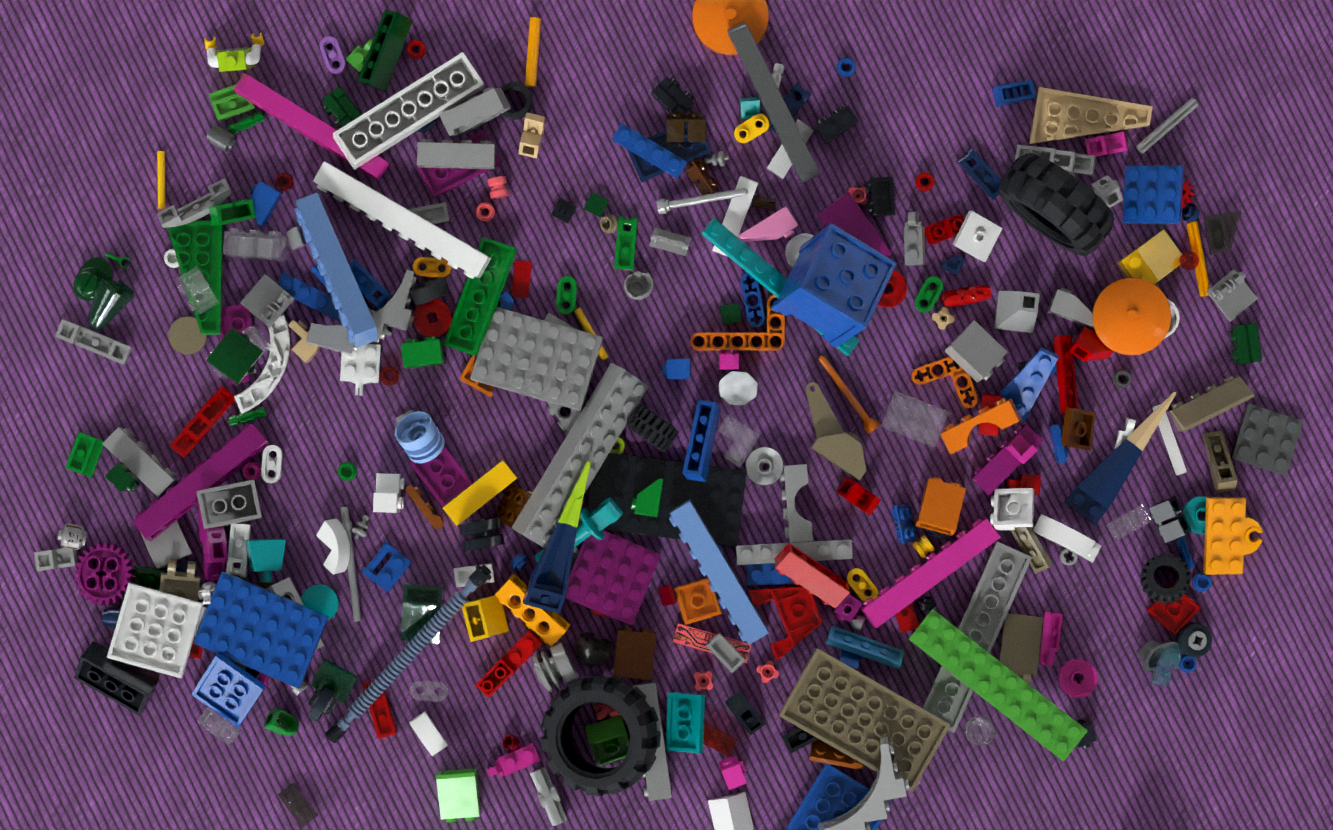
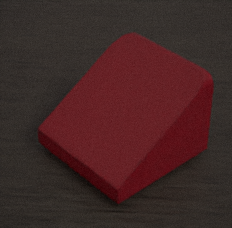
M671 584L658 588L663 606L676 604L677 600Z

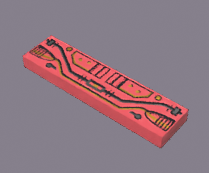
M678 623L673 642L712 653L705 645L717 634ZM725 637L746 659L744 663H747L752 644L749 645L746 642Z

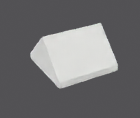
M745 792L708 800L715 830H754Z

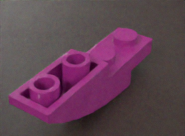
M198 503L199 541L203 542L205 580H218L221 573L225 571V561H228L224 526L204 529Z

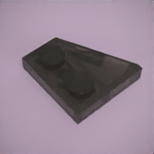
M1241 211L1203 217L1210 255L1230 252L1238 220L1241 217Z

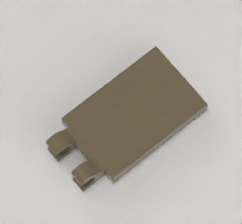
M169 559L167 573H161L159 591L198 602L200 576H195L196 562L188 561L187 572L176 571L177 560Z
M1007 613L1003 622L999 661L1018 676H1022V679L1031 685V674L1037 675L1043 617Z

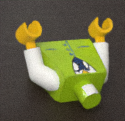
M254 33L251 34L252 47L216 50L215 36H213L212 41H208L205 37L204 42L207 50L208 64L211 67L218 68L219 72L246 70L254 67L259 62L261 46L264 45L262 33L258 37H255Z

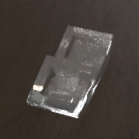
M1139 505L1110 521L1106 526L1114 540L1117 541L1151 522V519L1143 505Z
M210 707L206 708L197 721L202 727L229 746H231L241 732L240 728Z

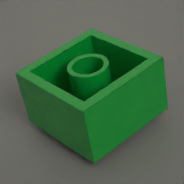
M436 336L425 337V341L419 342L417 339L405 340V344H401L404 368L410 369L445 364L443 341Z

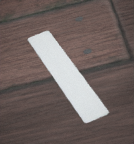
M1160 405L1154 406L1152 408L1153 411H1155ZM1165 412L1158 426L1175 474L1180 475L1187 471Z

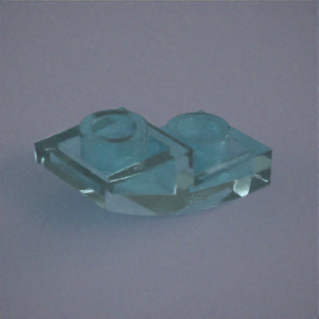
M1169 647L1164 650L1155 667L1151 684L1169 687L1172 669H1179L1181 650Z

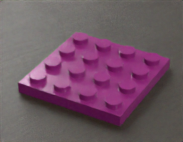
M604 531L605 537L602 540H598L591 535L583 541L569 574L566 599L632 626L661 554Z

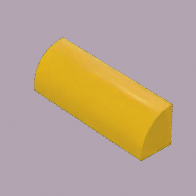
M502 460L444 506L443 510L454 524L458 526L518 477Z

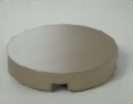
M193 317L177 319L169 330L171 346L177 352L185 355L201 351L208 339V335L200 333L197 320Z

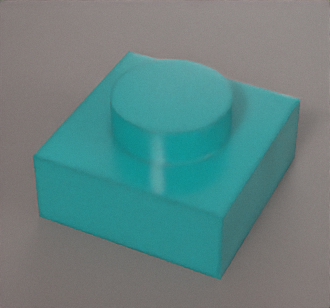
M759 97L740 99L741 119H750L760 113Z

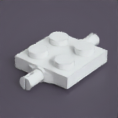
M368 343L358 347L356 352L352 351L351 355L341 354L340 381H349L356 384L355 395L359 393L360 396H363V384L379 383L381 345Z

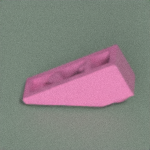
M785 206L740 234L738 238L743 242L776 240L783 236L786 239L795 233L794 229L798 224Z

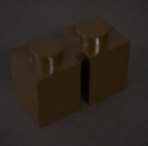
M678 111L667 114V142H684V122H688V142H705V114L691 112L688 115H684Z

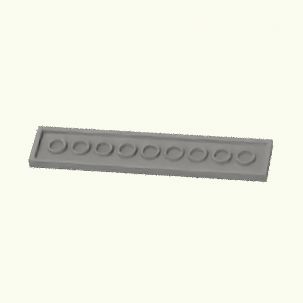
M997 541L958 626V629L989 653L1032 559L1031 556ZM941 665L923 705V709L951 724L948 730L955 733L973 690Z

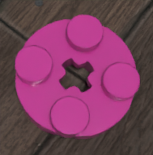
M1073 659L1066 662L1060 668L1058 682L1061 689L1067 695L1083 698L1093 692L1098 682V676L1091 664L1081 659ZM1076 673L1083 676L1079 684L1073 681Z

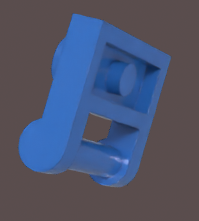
M384 541L380 551L367 567L364 566L361 572L385 591L389 592L412 561L388 542ZM388 552L393 554L378 575L374 574V569Z

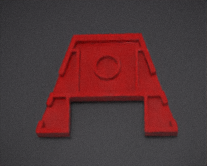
M803 586L753 589L748 591L754 607L771 600L775 602L788 637L770 644L776 661L823 623L813 596Z

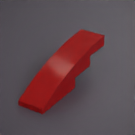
M222 386L183 428V431L173 440L170 447L182 458H185L236 401L234 395Z

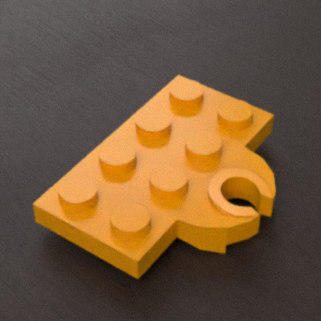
M1206 497L1203 573L1205 575L1243 574L1244 555L1253 553L1261 545L1262 539L1260 538L1249 540V534L1252 531L1263 533L1258 522L1250 517H1245L1246 498Z

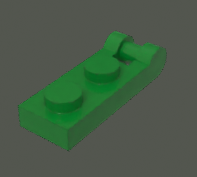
M618 216L614 269L630 271L634 269L638 217L629 219L624 218V216ZM631 226V232L623 231V227Z

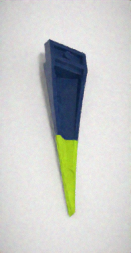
M589 460L586 462L529 579V585L522 601L525 605L559 614L561 612L567 594L577 527L590 469Z

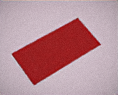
M515 260L511 296L528 298L532 262Z

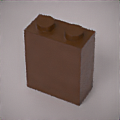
M622 626V629H618L613 676L652 680L656 633L652 632L653 629L641 628V631H633V627Z

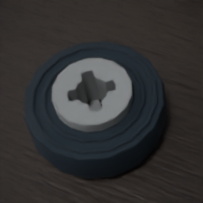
M1192 622L1181 628L1178 633L1177 642L1184 654L1190 657H1200L1209 651L1212 645V636L1206 626L1201 623Z

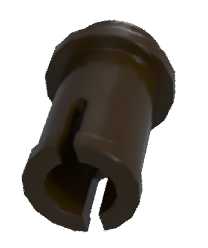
M757 194V196L752 198L751 207L774 211L776 199L760 197Z

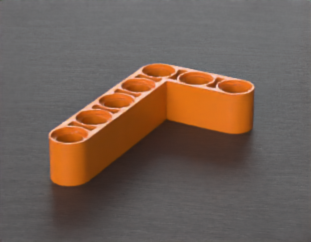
M772 295L767 300V333H695L691 337V347L697 351L780 350L785 342V315L773 311L770 305L772 299L778 298ZM772 318L780 319V327L774 328L771 326L770 320ZM696 337L704 339L702 347L694 345L693 340ZM715 337L723 339L724 343L721 347L714 346L713 339ZM740 337L743 341L742 346H733L732 339ZM759 337L762 340L761 346L754 347L751 344V339ZM771 338H780V346L773 347L770 343Z

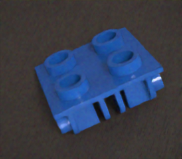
M908 503L892 506L893 519H897L894 523H898L895 529L899 528V530H896L897 540H900L902 544L916 540L917 532L911 520L913 517L911 507Z

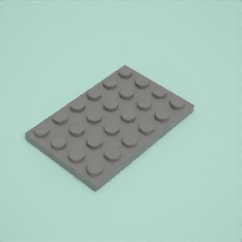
M496 307L488 331L479 349L470 379L581 411L603 337Z

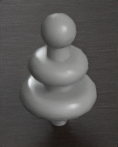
M719 151L718 156L712 154L711 158L706 157L703 161L705 164L712 163L714 166H717L719 162V165L723 167L726 160H729V156H725L723 151Z
M364 515L362 521L356 523L358 528H352V532L356 534L355 539H358L359 536L366 537L367 533L363 529H368L366 522L369 520L368 515Z

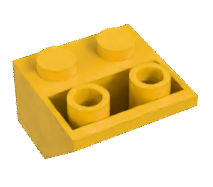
M495 595L466 602L462 607L470 642L509 631L503 604L498 601Z

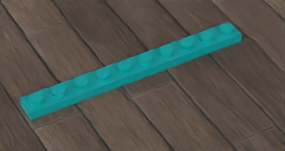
M713 218L701 234L778 298L787 278L717 219ZM853 336L836 348L846 356H849L860 340Z

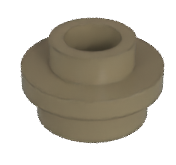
M613 214L605 215L600 221L601 229L606 233H614L618 228L617 218Z

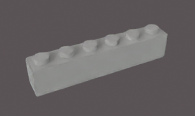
M656 681L634 684L633 688L637 686L647 696L645 700L650 708L654 707L659 719L656 721L657 731L661 732L660 747L657 748L655 753L657 758L651 769L643 776L646 777L647 784L643 785L644 796H648L649 801L672 798Z

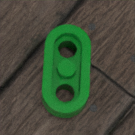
M569 276L562 277L557 287L556 307L563 315L573 313L576 307L577 283ZM565 283L571 284L569 290L564 289ZM564 302H568L570 304V307L568 309L563 308L562 305Z
M932 276L923 283L914 301V306L919 312L926 313L933 308L943 289V283L940 278ZM930 283H934L936 285L935 290L930 289ZM921 300L927 301L926 307L921 306Z

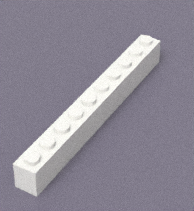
M324 161L313 182L318 184L316 188L325 193L327 191L334 193L333 198L342 203L344 200L349 202V207L357 212L360 209L366 212L365 216L373 221H376V219L383 222L381 226L390 231L392 229L399 232L398 236L407 241L409 238L414 240L415 246L422 250H425V248L431 250L432 256L439 260L443 257L448 260L447 264L454 269L462 268L465 270L463 274L472 279L474 277L480 278L491 260L489 256L330 163Z

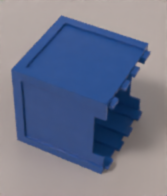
M830 223L800 247V254L778 299L773 303L771 309L785 316L790 314L823 333L821 337L836 348L867 328L897 263Z

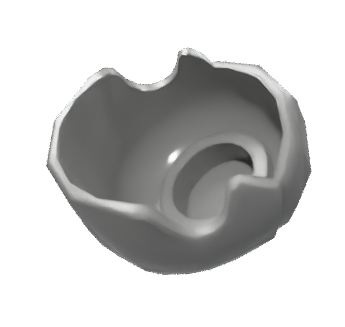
M636 271L625 279L624 291L631 299L643 300L649 297L653 291V279L649 273Z

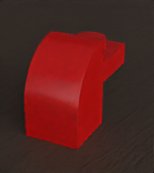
M847 476L836 490V493L868 515L872 514L881 501L877 496Z

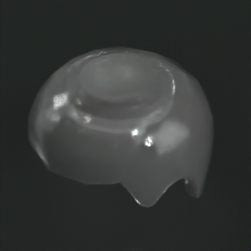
M972 717L964 726V733L968 741L975 745L989 744L995 737L994 726L986 717Z

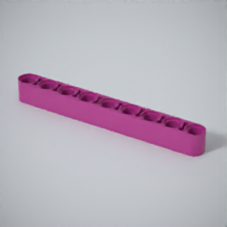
M245 73L242 75L233 89L237 94L349 163L333 139V133L337 131L336 129ZM376 156L357 169L379 181L389 163Z

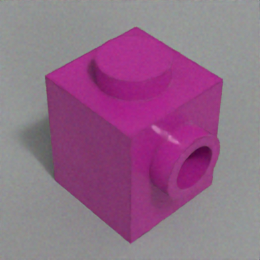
M848 594L834 608L835 618L843 623L846 620L851 622L863 603Z

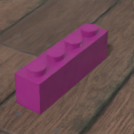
M1027 424L1019 425L1012 432L1014 435L1009 440L1006 438L999 445L1001 449L996 454L992 452L985 459L987 463L983 467L979 465L972 472L974 476L971 480L986 495H990L1021 464L1006 449V446L1014 438L1021 435L1035 448L1043 441Z

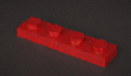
M1057 336L1053 338L1055 354L1059 355L1056 362L1059 405L1061 413H1065L1066 407L1079 409L1074 356L1068 352L1072 346V336Z

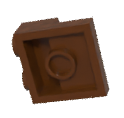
M1066 407L1061 446L1091 451L1096 412Z

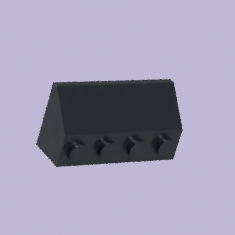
M92 641L80 658L74 678L140 716L155 692L159 678L138 666L107 658L109 650L103 645Z

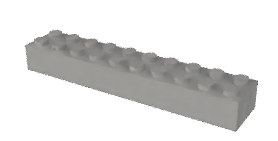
M610 363L513 524V530L543 548L546 547L586 462L590 461V469L585 492L649 386L625 369Z

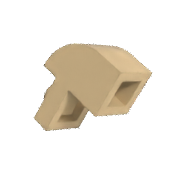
M526 113L519 145V155L532 158L538 157L545 128L544 116Z
M292 320L288 326L302 339L291 350L305 363H309L319 352L320 347L306 343L309 331H306L308 327L301 320L298 322Z

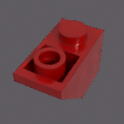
M1084 327L1076 336L1068 352L1087 362L1108 359L1114 351L1105 346L1093 330Z

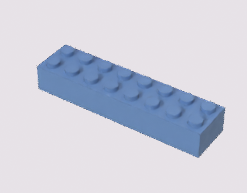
M318 193L296 200L297 208H294L296 220L299 227H302L306 243H309L313 259H316L318 271L324 277L325 287L328 293H331L332 303L335 309H338L339 318L342 326L346 328L349 342H354L355 347L358 348L378 340L376 325Z

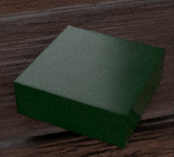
M592 192L584 210L601 218L609 200Z
M739 303L720 306L723 325L742 322Z

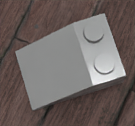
M254 480L196 491L204 529L262 518Z

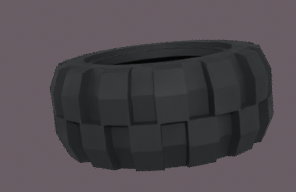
M1026 153L1017 158L1000 181L999 196L1015 214L1044 237L1076 255L1087 256L1096 251L1112 230L1114 214L1106 203L1079 179L1043 157L1033 153Z
M602 675L586 677L569 684L568 687L559 691L551 700L549 710L544 713L541 724L542 728H544V736L540 737L542 752L547 751L550 762L547 764L554 775L560 774L564 778L563 784L575 791L580 789L585 791L586 795L592 796L613 795L628 789L640 781L644 774L651 769L657 758L655 753L657 748L660 747L661 732L657 731L656 721L659 719L654 707L650 708L646 702L647 696L637 686L634 688L629 686L624 679L615 676L603 677ZM599 702L607 704L616 709L626 721L630 733V745L625 759L619 766L613 768L594 766L583 759L576 750L572 739V724L578 710L585 703Z

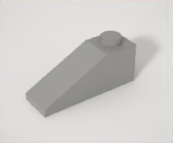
M1061 288L1054 291L1048 313L1094 329L1093 313L1075 295L1071 294V290Z

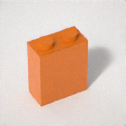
M937 477L929 478L925 484L915 526L953 536L956 532L966 488H963L958 483H945Z

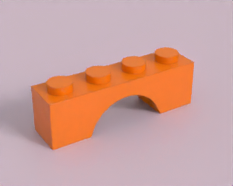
M1002 398L995 402L996 406L990 409L986 406L978 410L979 414L972 417L969 414L960 419L961 423L957 425L951 423L943 427L945 431L940 433L949 453H955L970 444L971 431L977 424L984 422L993 423L1003 430L1019 422L1022 418L1012 399L1006 401L1005 398Z

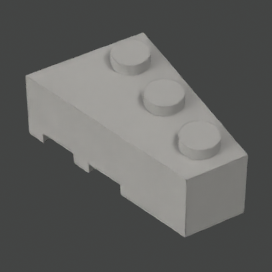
M491 86L483 90V94L475 95L469 98L467 102L459 104L439 116L449 136L465 135L511 109L502 89Z

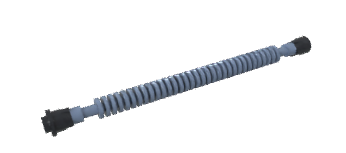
M477 565L475 567L476 570L468 577L469 580L465 584L466 587L460 593L456 591L450 597L451 599L447 600L444 606L434 614V617L401 650V653H398L394 660L374 679L371 685L349 706V713L337 723L335 722L325 732L326 737L330 741L337 743L347 732L346 729L350 726V722L355 717L359 719L364 714V711L366 712L394 679L414 660L417 654L440 632V629L450 621V618L452 619L457 611L467 602L465 598L469 593L474 592L492 578L488 567L485 565Z

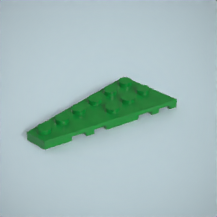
M193 221L180 226L167 227L200 333L202 335H221L223 225H212V221Z

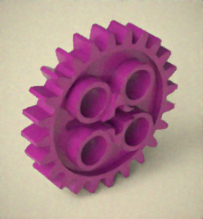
M97 543L96 547L90 546V551H83L85 557H78L81 563H75L79 570L73 571V573L78 574L74 581H79L76 588H82L80 595H86L85 600L92 599L93 604L99 602V605H105V603L112 605L113 601L119 602V597H125L124 591L126 592L128 583L134 584L130 581V578L136 577V575L131 574L135 567H130L129 565L133 562V559H126L129 553L122 554L124 548L119 547L117 549L116 544L110 546V543H104V545ZM96 559L99 562L97 568L94 567V561ZM114 560L117 562V567L115 569L112 568V562ZM94 578L97 580L96 587H93L92 581ZM112 580L115 581V587L113 589L110 586Z

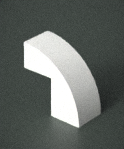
M337 518L326 520L316 536L331 549L323 565L334 575L345 572L350 559V544L347 533Z

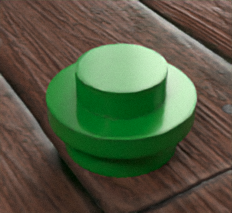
M344 462L338 468V475L344 481H351L357 475V468L351 462Z

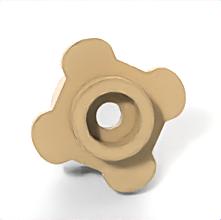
M942 307L938 313L932 315V320L938 324V328L944 330L949 323H954L955 321L954 316L950 315L947 307Z

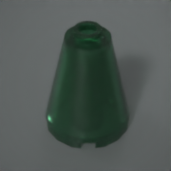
M106 274L101 275L87 317L89 325L97 330L99 328L104 329L135 296L134 290L120 280L118 282L112 281L114 277Z

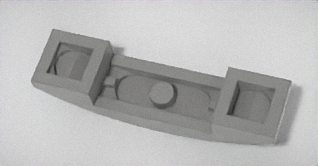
M224 178L208 186L210 193L179 209L172 205L157 213L162 227L184 225L210 213L209 206L221 204L231 193L226 179Z
M64 319L61 320L55 335L59 339L123 365L126 364L132 347Z

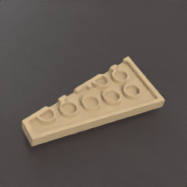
M1039 87L1029 144L1147 127L1150 125L1153 106Z

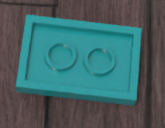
M668 692L665 750L703 753L705 695Z

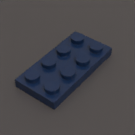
M684 122V142H667V130L648 137V139L687 161V163L712 153L706 137L705 142H688V122ZM627 150L641 183L666 173Z

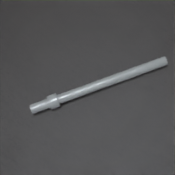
M340 507L341 524L347 533L350 544V559L347 568L354 622L361 621L351 536L352 522L349 519L348 507Z

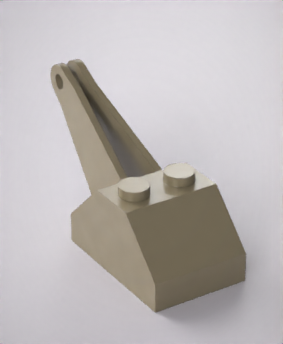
M815 382L808 383L805 391L817 437L810 448L856 480H860L866 472L862 444L858 442L860 438L852 432L847 434L843 431L819 385ZM811 386L815 388L814 392L810 391Z

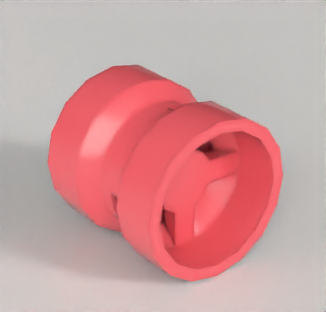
M506 176L487 180L488 186L492 187L490 192L491 199L509 196V190L504 186L507 183Z

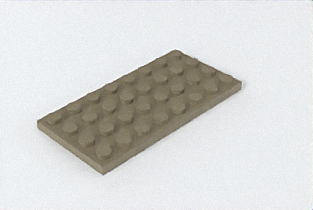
M818 648L815 649L778 714L781 718L876 772L879 770L881 760L880 738L888 737L889 743H893L895 754L891 755L892 760L897 762L898 772L903 771L904 778L908 777L910 787L908 790L911 792L914 791L951 726L946 721Z

